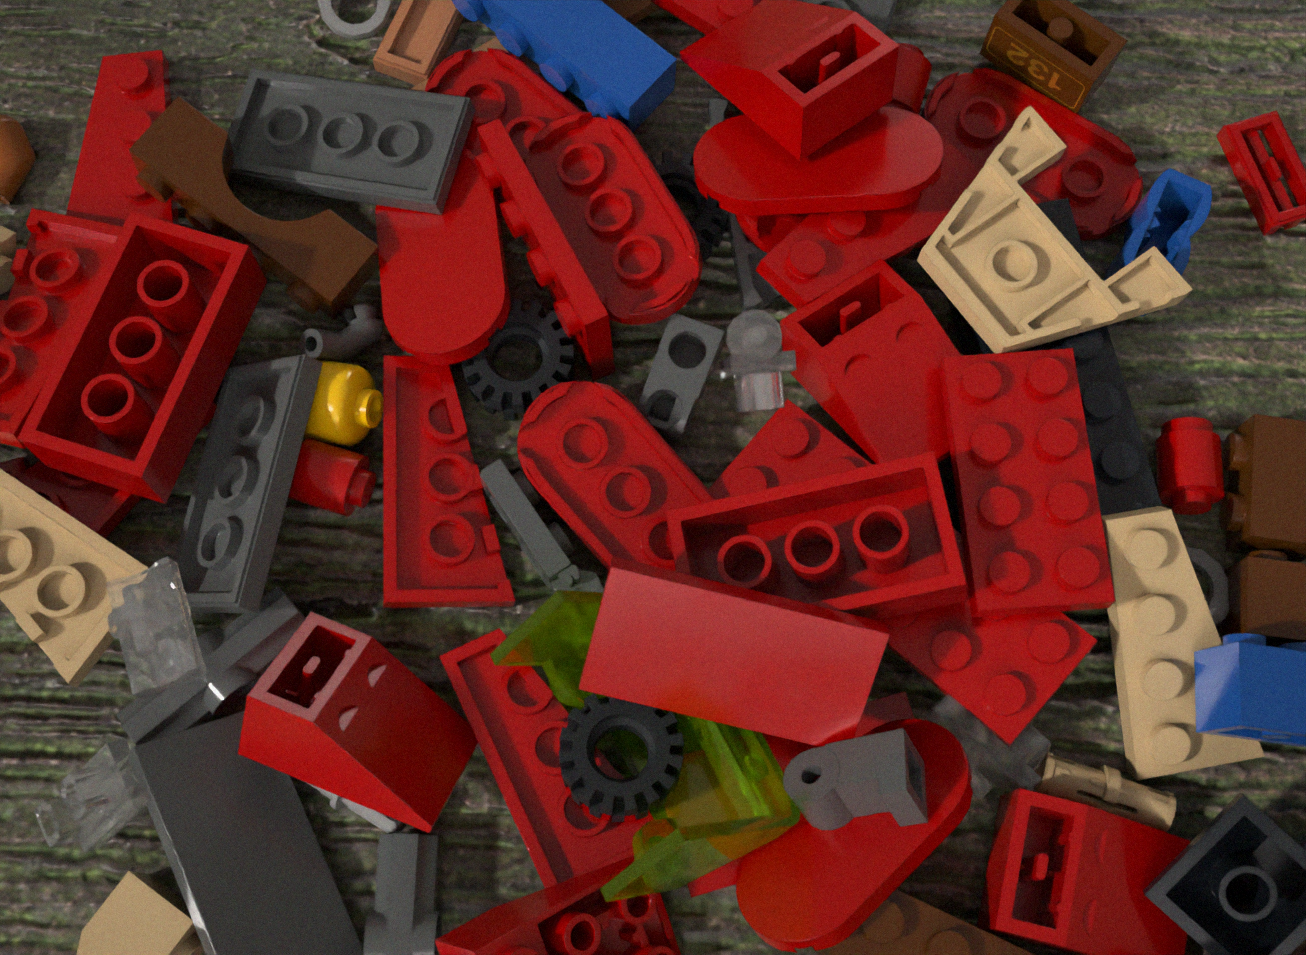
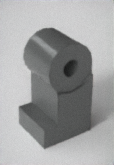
M677 313L669 317L637 407L639 412L659 434L679 442L683 441L699 398L702 399L712 371L715 369L722 352L725 331Z
M904 728L828 743L825 746L806 750L794 757L785 769L783 785L786 793L811 826L820 830H835L845 826L854 817L891 812L900 827L928 823L924 761Z

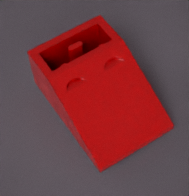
M763 0L680 51V59L796 159L801 161L892 101L899 45L856 11L797 0Z
M880 258L833 287L830 291L780 320L784 367L876 464L931 451L935 452L937 464L950 456L939 365L942 357L961 355L921 295L883 259Z
M310 612L248 693L238 754L422 831L431 833L479 743L471 725L375 638Z
M1022 788L1000 795L977 928L990 934L1073 955H1185L1187 933L1147 898L1143 890L1191 841L1086 804Z
M647 853L636 854L493 907L435 940L439 955H681Z

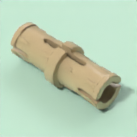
M1044 751L1040 755L1034 768L1031 784L1034 792L1086 804L1164 832L1168 831L1173 822L1176 812V798L1173 797V793L1160 791L1122 778L1120 771L1116 768L1102 765L1095 769L1056 756L1050 751Z

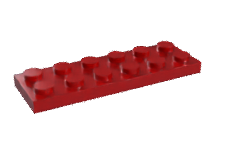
M787 399L708 490L718 500L872 464ZM953 528L967 583V601L884 618L878 621L888 623L890 636L886 646L1010 748L1093 649L1098 640L1062 612L973 618L962 535Z

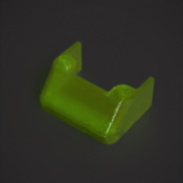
M557 590L490 653L495 666L542 665L549 679L550 689L555 697L568 706L582 709L584 707V699L593 694L578 689L603 592ZM596 694L598 699L606 697L603 695ZM672 712L678 721L677 731L678 733L682 732L684 740V758L678 784L674 792L671 791L668 794L667 802L662 807L657 809L654 806L649 809L654 820L647 822L635 832L632 841L635 862L600 888L606 902L678 889L778 838L799 821L800 810L784 789V773L762 733ZM619 730L611 732L632 777L637 775L648 761V750L645 743L640 737L629 731Z

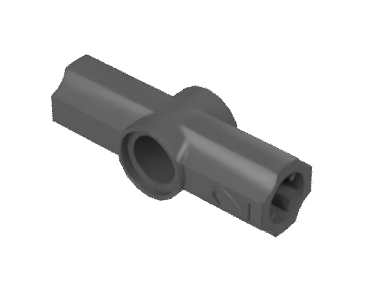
M277 586L261 599L258 613H243L226 628L209 630L183 648L174 659V669L116 715L121 722V727L138 746L202 725L212 716L221 717L230 713L246 702L248 693L306 617L285 592Z
M406 833L380 834L379 846L377 847L378 865L375 879V908L371 909L367 916L363 955H439L435 940L442 936V916L440 911H436L441 837Z

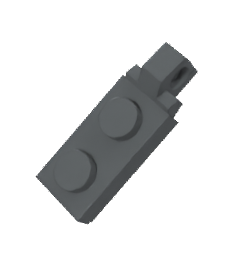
M501 459L482 469L480 478L485 496L549 591L553 592L575 626L579 627L597 616L604 590L597 574L578 570L577 565L571 564L569 558L575 555L573 546L556 522L546 527L533 507L539 504L540 500L526 476L521 471L511 475Z

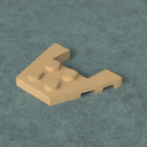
M1031 105L1021 112L1011 130L986 160L984 167L968 189L964 190L921 249L917 258L918 263L994 353L1018 352L1171 307L1183 301L1193 290L1155 246L1105 281L1100 279L1021 187L1022 184L1058 161L1067 147Z

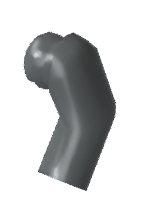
M367 302L354 304V310L347 308L343 316L348 327L338 332L313 328L307 329L300 337V352L302 355L306 354L316 360L347 363L379 341L383 332V321L377 319L378 313L374 305Z

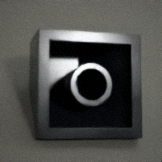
M1241 792L1143 890L1147 898L1211 955H1290L1306 940V846L1275 818Z

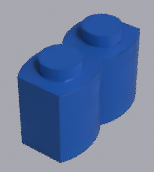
M1171 168L1163 172L1129 218L1124 232V245L1110 263L1103 281L1153 246L1182 275L1190 257V239L1205 222L1211 208V185Z

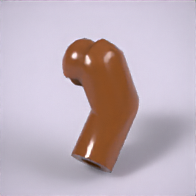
M0 114V202L9 205L35 164L36 157L24 127L16 119Z

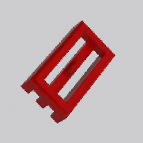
M1277 110L1224 125L1216 137L1263 236L1274 234L1281 227L1287 230L1296 227L1301 221L1306 222V170ZM1258 130L1262 131L1274 157H1269L1257 132ZM1282 174L1298 206L1296 208L1293 207L1280 180Z

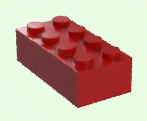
M130 211L17 439L47 467L166 504L267 283L249 245Z
M934 451L665 511L676 572L874 620L967 601V583Z

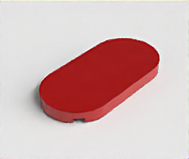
M471 48L456 52L444 59L430 75L426 83L425 92L471 99L476 110L461 155L474 160V156L482 153L477 127L493 120L500 119L525 164L526 158L530 153L528 146L534 136L545 125L561 116L575 112H584L525 62L505 50L487 48L488 52H472ZM495 188L497 197L503 201L498 189Z
M974 68L972 73L958 75V71L945 76L929 93L921 116L932 124L944 138L980 170L984 167L986 160L997 145L1003 141L1021 112L1031 105L1067 147L1058 161L1022 184L1021 187L1035 204L1068 198L1080 240H1096L1116 232L1128 221L1137 208L1144 187L1142 175L1139 178V172L1135 166L1138 160L1131 148L1118 136L1078 113L1072 112L1067 107L1016 78L991 68Z
M881 107L799 161L748 116L743 114L714 125L700 138L693 154L694 175L699 192L707 200L709 195L711 198L719 201V208L738 215L764 216L894 209L909 205L918 200L922 190L928 188L930 184L932 189L939 180L943 161V143L933 125L921 116L899 108Z
M575 112L561 116L545 125L534 136L528 146L530 153L526 158L525 165L609 314V319L622 324L644 325L655 323L673 315L693 296L702 274V255L693 228L638 140L624 123L607 115V119L593 117L591 112Z
M461 155L442 215L376 205L375 208L382 312L385 326L399 348L415 355L417 360L431 365L454 364L479 354L490 344L488 338L495 333L497 327L501 332L510 313V293L497 194L495 189L491 191L487 189L475 161Z
M570 381L559 383L545 390L532 402L524 414L517 439L518 459L524 475L537 493L607 572L609 571L612 556L676 571L665 511L717 499L632 402L611 386L589 381Z
M900 719L875 727L863 735L867 736L904 728L924 761L928 823L900 827L891 812L854 817L845 826L835 830H820L811 826L795 803H793L758 837L747 851L740 865L736 882V894L742 915L764 942L780 951L798 953L795 948L813 947L815 951H819L842 942L856 931L960 824L971 805L973 795L971 780L973 772L964 748L949 730L927 720Z

